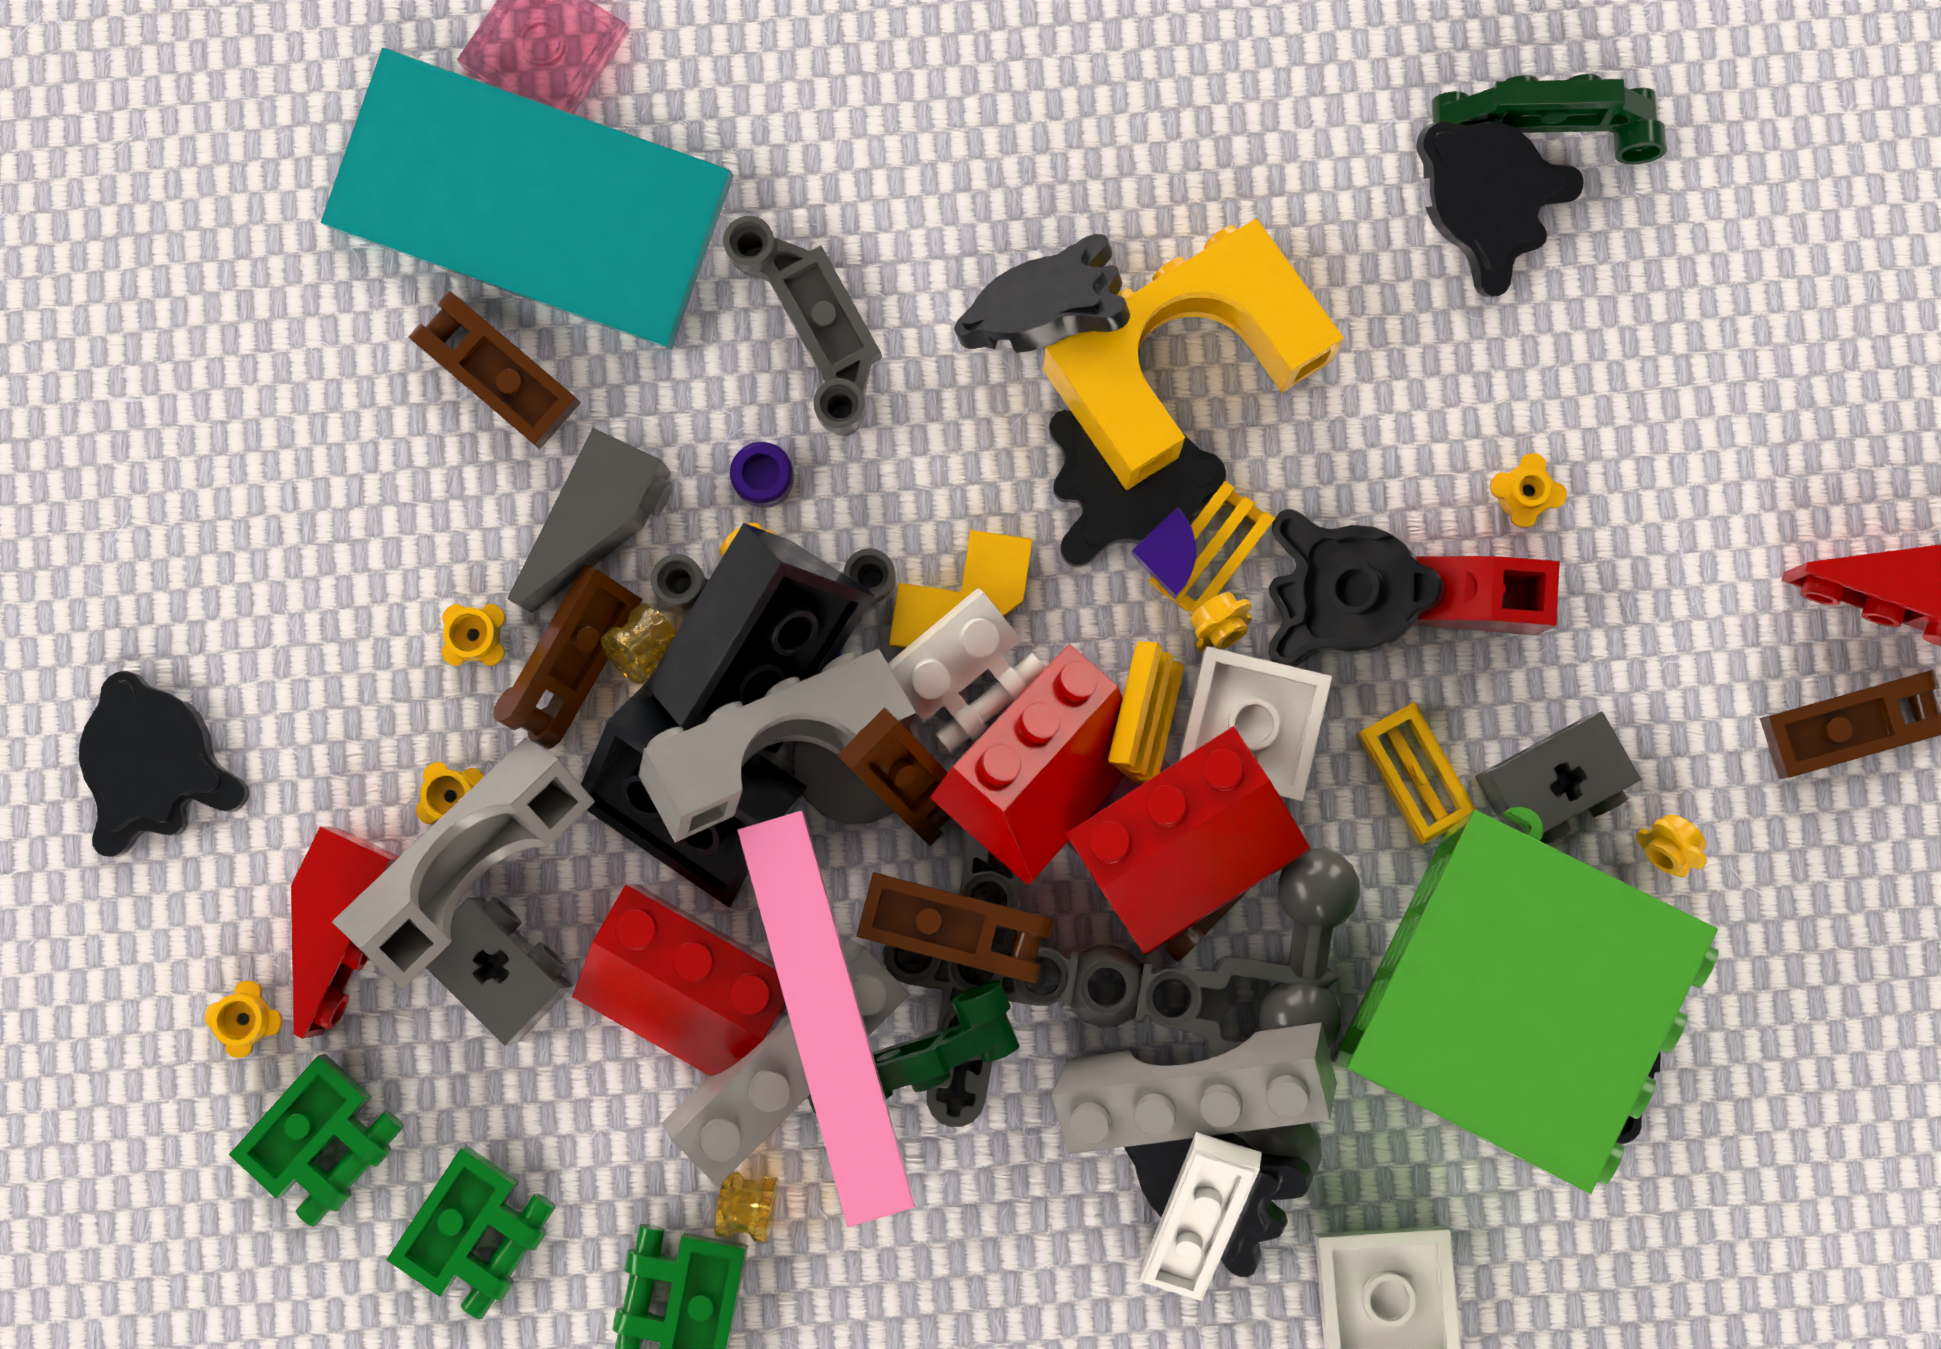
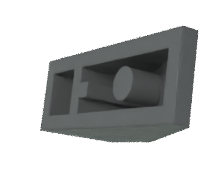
M592 428L507 599L533 613L574 582L583 565L593 567L643 529L650 514L657 517L664 509L672 490V482L667 480L671 472L663 461Z

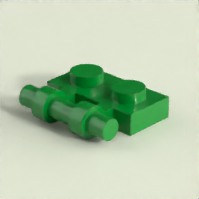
M327 1054L318 1055L229 1153V1156L274 1198L285 1195L298 1182L310 1194L295 1210L296 1214L306 1224L315 1227L330 1210L338 1211L352 1195L349 1188L370 1165L378 1167L391 1152L389 1143L404 1128V1125L394 1114L386 1110L370 1127L361 1123L355 1116L372 1096ZM338 1137L350 1150L329 1172L315 1160Z
M466 1145L460 1148L386 1260L439 1297L448 1291L458 1276L472 1286L461 1303V1308L472 1317L483 1319L495 1300L502 1301L512 1287L514 1281L510 1276L528 1249L536 1250L547 1233L543 1226L556 1206L548 1198L538 1193L533 1194L522 1213L505 1204L520 1181ZM492 1226L506 1237L491 1260L485 1262L474 1255L473 1251L489 1227Z
M640 1224L635 1249H628L624 1271L630 1275L623 1307L616 1308L612 1326V1330L618 1333L615 1349H641L643 1339L660 1342L659 1349H728L748 1245L684 1233L681 1236L677 1258L660 1253L665 1232L664 1228L650 1224ZM655 1279L672 1283L665 1317L649 1312Z

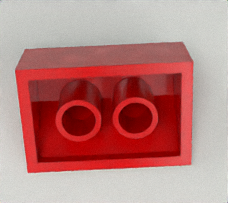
M1069 643L952 766L930 799L1029 886L1068 842L1069 839L1065 833L1086 821L1125 777V774L1110 764L1108 760L1123 699L1119 687Z
M1234 726L1065 833L1097 885L1145 956L1311 851L1309 844L1272 782Z
M625 884L592 941L572 996L709 1076L725 1071L749 1054L776 1028L787 1009L776 967L772 960L640 885Z

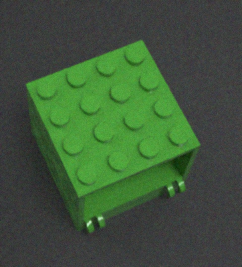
M1514 807L1509 808L1503 813V816L1523 826L1525 834L1480 811L1473 810L1444 833L1332 1062L1539 1170L1592 1194L1597 1181L1607 1185L1618 1169L1625 1147L1616 1141L1628 1116L1638 1119L1651 1100L1656 1080L1648 1077L1660 1050L1669 1054L1683 1033L1687 1022V1015L1679 1010L1691 985L1701 988L1715 966L1719 950L1710 945L1718 928L1541 842L1543 824L1539 816L1531 809Z

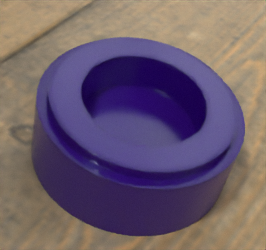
M755 442L743 447L733 458L730 466V480L736 493L746 503L755 507H771L782 502L791 492L794 484V469L789 457L780 447L768 442Z

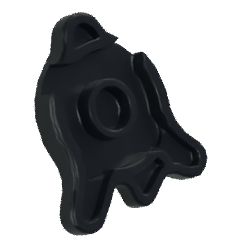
M1446 121L1435 122L1427 125L1420 132L1417 139L1416 149L1423 163V179L1430 178L1432 206L1425 208L1432 224L1447 241L1459 247L1466 255L1471 266L1473 283L1477 293L1484 297L1500 296L1506 293L1511 285L1515 259L1523 253L1539 249L1546 242L1547 231L1538 219L1539 209L1548 204L1576 200L1583 189L1582 173L1573 166H1559L1548 163L1541 157L1530 139L1515 127L1502 122L1486 121L1465 126H1459Z
M1102 234L1089 235L1056 255L1027 261L996 277L981 291L972 306L957 320L954 331L960 344L967 349L982 347L995 349L998 340H1010L1014 351L1020 353L1052 345L1078 333L1091 331L1112 332L1123 328L1128 323L1131 314L1125 299L1117 295L1123 283L1118 267L1113 265L1105 266L1112 257V249L1108 238Z
M1070 410L1057 412L1051 418L1049 424L1050 438L1065 458L1064 465L1055 479L1053 494L1061 502L1078 503L1082 508V515L1064 536L1060 547L1063 559L1072 567L1087 565L1108 546L1117 543L1139 544L1177 507L1189 520L1202 501L1215 494L1226 478L1225 466L1221 459L1215 454L1200 450L1184 434L1186 438L1178 459L1126 491Z
M1291 509L1281 511L1272 523L1274 538L1296 563V568L1291 575L1278 576L1269 585L1270 597L1282 616L1281 626L1269 644L1268 654L1272 662L1298 667L1312 655L1323 651L1340 650L1349 653L1376 652L1392 645L1403 637L1423 613L1436 608L1443 600L1445 583L1442 576L1437 571L1423 566L1406 544L1386 531L1373 526L1360 525L1327 529L1316 525L1302 513Z
M116 672L105 680L101 687L99 703L84 726L79 743V763L83 778L91 790L97 805V822L92 836V846L98 854L107 857H120L131 849L138 837L144 832H154L170 836L182 834L188 826L185 808L192 800L220 811L228 812L237 811L245 805L249 798L247 784L219 764L213 753L210 732L201 714L189 702L182 701L170 693L151 687L142 676L133 672Z
M1235 1133L1211 1136L1256 1150ZM1193 1138L1124 1147L1135 1165L1143 1194L1150 1206L1160 1217H1162ZM1261 1153L1260 1170L1221 1257L1224 1266L1232 1274L1239 1277L1254 1275L1262 1259L1259 1242L1276 1239L1283 1233L1288 1224L1286 1213L1272 1200L1296 1199L1303 1197L1307 1193L1313 1182V1173L1310 1165L1305 1160L1298 1157Z

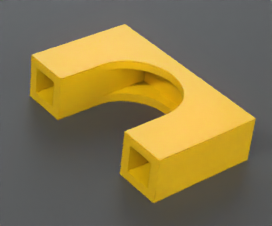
M1257 218L1239 229L1235 225H1229L1221 229L1205 243V250L1187 261L1182 256L1170 260L1153 275V282L1135 293L1130 288L1118 292L1117 295L1125 299L1131 314L1128 323L1123 328L1112 332L1091 331L1078 333L1045 347L1043 372L1126 491L1178 459L1186 438L1148 385L1139 364L1138 350L1147 336L1155 329L1167 322L1185 317L1207 318L1226 325L1245 341L1281 393L1331 363L1344 340L1343 335Z

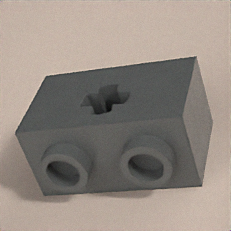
M1603 711L1579 719L1475 776L1500 822L1525 834L1523 826L1503 816V813L1509 808L1524 807L1535 812L1543 824L1541 842L1549 844L1569 833L1572 829L1567 820L1588 809L1592 817H1597L1625 803L1628 798L1623 790L1641 781L1639 774ZM1565 772L1569 777L1570 783L1564 786L1563 794L1554 795L1550 784L1557 780V774Z
M468 897L454 912L450 928L452 942L425 968L504 1046L520 1042L573 987L562 975L567 966L544 943L538 942L533 947L516 930L522 924L521 920L502 901L496 897H493L489 902L482 897ZM506 954L509 961L503 965L509 971L508 976L497 978L490 976L488 970L494 966L488 960L490 955Z

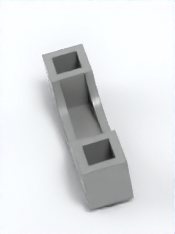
M879 648L859 657L855 653H847L828 663L823 668L822 673L803 681L799 677L785 679L769 689L765 697L745 706L741 702L729 703L713 712L708 717L707 722L686 731L682 727H674L658 734L644 748L638 776L674 842H677L735 815L742 793L741 769L761 749L785 741H804L825 747L838 755L884 707L907 730H909L916 711Z
M524 738L342 911L332 923L403 990L452 942L450 928L454 912L467 890L482 874L499 861L516 852L529 848H548L595 801L558 758L527 738Z
M848 939L842 947L867 1035L869 1036L910 993L865 946L852 939ZM789 1014L744 1058L725 1071L709 1076L661 1123L670 1139L717 1187L810 1095Z
M1320 1022L1258 1031L1233 1050L1190 1064L1173 1066L1146 1064L1134 1058L1129 1050L1070 1058L1066 1060L1051 1095L1067 1153L1075 1154L1194 1138L1196 1132L1213 1136L1328 1121L1331 1119L1337 1082L1323 1025Z

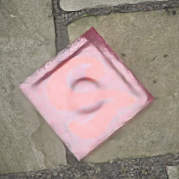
M497 0L456 60L463 69L491 86L574 115L630 31L624 21L590 0Z

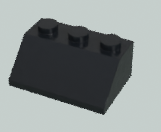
M743 523L646 683V686L680 727L691 729L707 722L708 717L724 705L732 702H741L745 706L765 697L769 689L785 679L799 677L803 681L822 673L823 668L836 659L875 595L861 584L791 540ZM783 742L767 746L762 750L777 753Z
M645 683L608 720L581 782V786L595 801L586 811L730 908L751 879L738 829L794 813L807 786L759 753H755L741 769L742 793L735 815L680 841L674 842L638 775L643 751L648 743L658 734L680 726Z

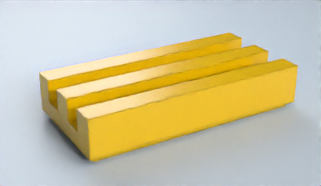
M1227 481L1223 482L1190 525L1195 541L1224 503L1232 507L1234 511L1196 559L1190 579L1181 594L1174 599L1153 576L1148 581V584L1191 616L1202 604L1218 595L1275 520V517L1267 511L1263 513L1255 507V502L1247 496L1243 498L1235 492V487ZM1244 518L1248 519L1254 524L1253 528L1198 600L1194 601L1186 595L1242 520Z
M1138 641L1137 645H1135L1108 757L1110 764L1137 784H1143L1160 773L1185 668L1180 662L1173 661L1174 656L1169 652H1162L1163 647L1158 642Z
M1415 702L1356 733L1418 845L1425 844L1448 831L1473 810H1476ZM1405 721L1456 808V811L1449 815L1446 813L1398 728V725ZM1383 733L1434 820L1433 824L1429 826L1426 824L1380 743L1378 736Z

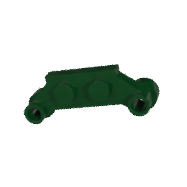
M1581 74L1567 80L1539 81L1534 76L1520 75L1508 78L1505 81H1496L1493 88L1470 96L1463 92L1452 91L1439 94L1431 101L1433 123L1446 121L1459 126H1465L1486 121L1502 122L1515 127L1521 133L1609 131L1613 133L1615 159L1620 163L1630 165L1655 161L1667 152L1665 125L1658 121L1655 91L1643 87L1628 89L1624 87V79H1602L1595 74Z
M1000 981L987 982L973 987L956 996L951 1001L960 1025L872 1052L886 1100L893 1095V1090L909 1085L912 1086L914 1092L932 1089L951 1077L950 1069L978 1055L981 1056L983 1062H992L1012 1054L1020 1047L1006 1013L1010 1010L1011 1006ZM810 1094L807 1097V1099L810 1103L813 1113L816 1114L812 1097Z

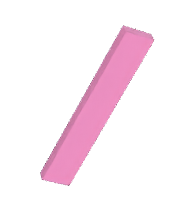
M801 810L738 829L847 1227L914 1208L916 1204L805 813Z

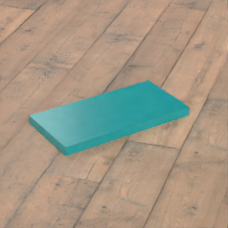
M382 47L320 223L330 229L672 350L734 175L727 168Z

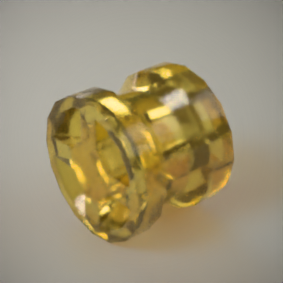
M639 604L629 613L628 623L622 628L612 627L602 636L601 644L612 664L624 676L637 684L644 685L651 677L656 665L660 662L677 631L663 614L647 604Z
M734 1170L721 1184L715 1217V1236L728 1238L735 1232L749 1234L754 1242L767 1244L771 1234L777 1202L778 1177L765 1175L758 1181L745 1179L740 1171Z

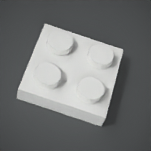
M1206 646L1178 761L1234 726L1272 782L1279 796L1303 801L1332 676Z
M1447 1226L1315 1234L1324 1349H1461L1451 1231Z

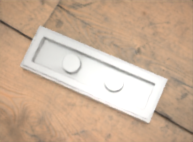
M1198 1132L1195 1133L1143 1261L1140 1282L1197 1300H1203L1260 1170L1262 1152Z

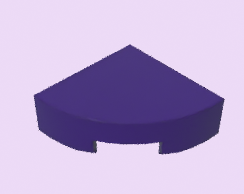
M1178 507L1131 551V555L1174 599L1181 594L1188 583L1196 557V543L1188 519Z

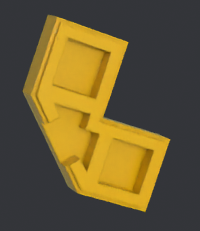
M970 530L961 592L898 583L889 646L898 649L907 648L977 588L987 595L1005 618L1024 602L1032 539Z

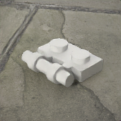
M979 588L973 591L888 663L916 713L924 722L943 706L951 714L953 719L935 733V736L950 753L967 739L971 738L975 742L988 729L985 724L1011 702L1015 701L1045 669L1033 653H1030L1014 668L1004 659L1003 656L1022 639L987 595ZM988 670L997 682L968 705L959 693L983 672Z

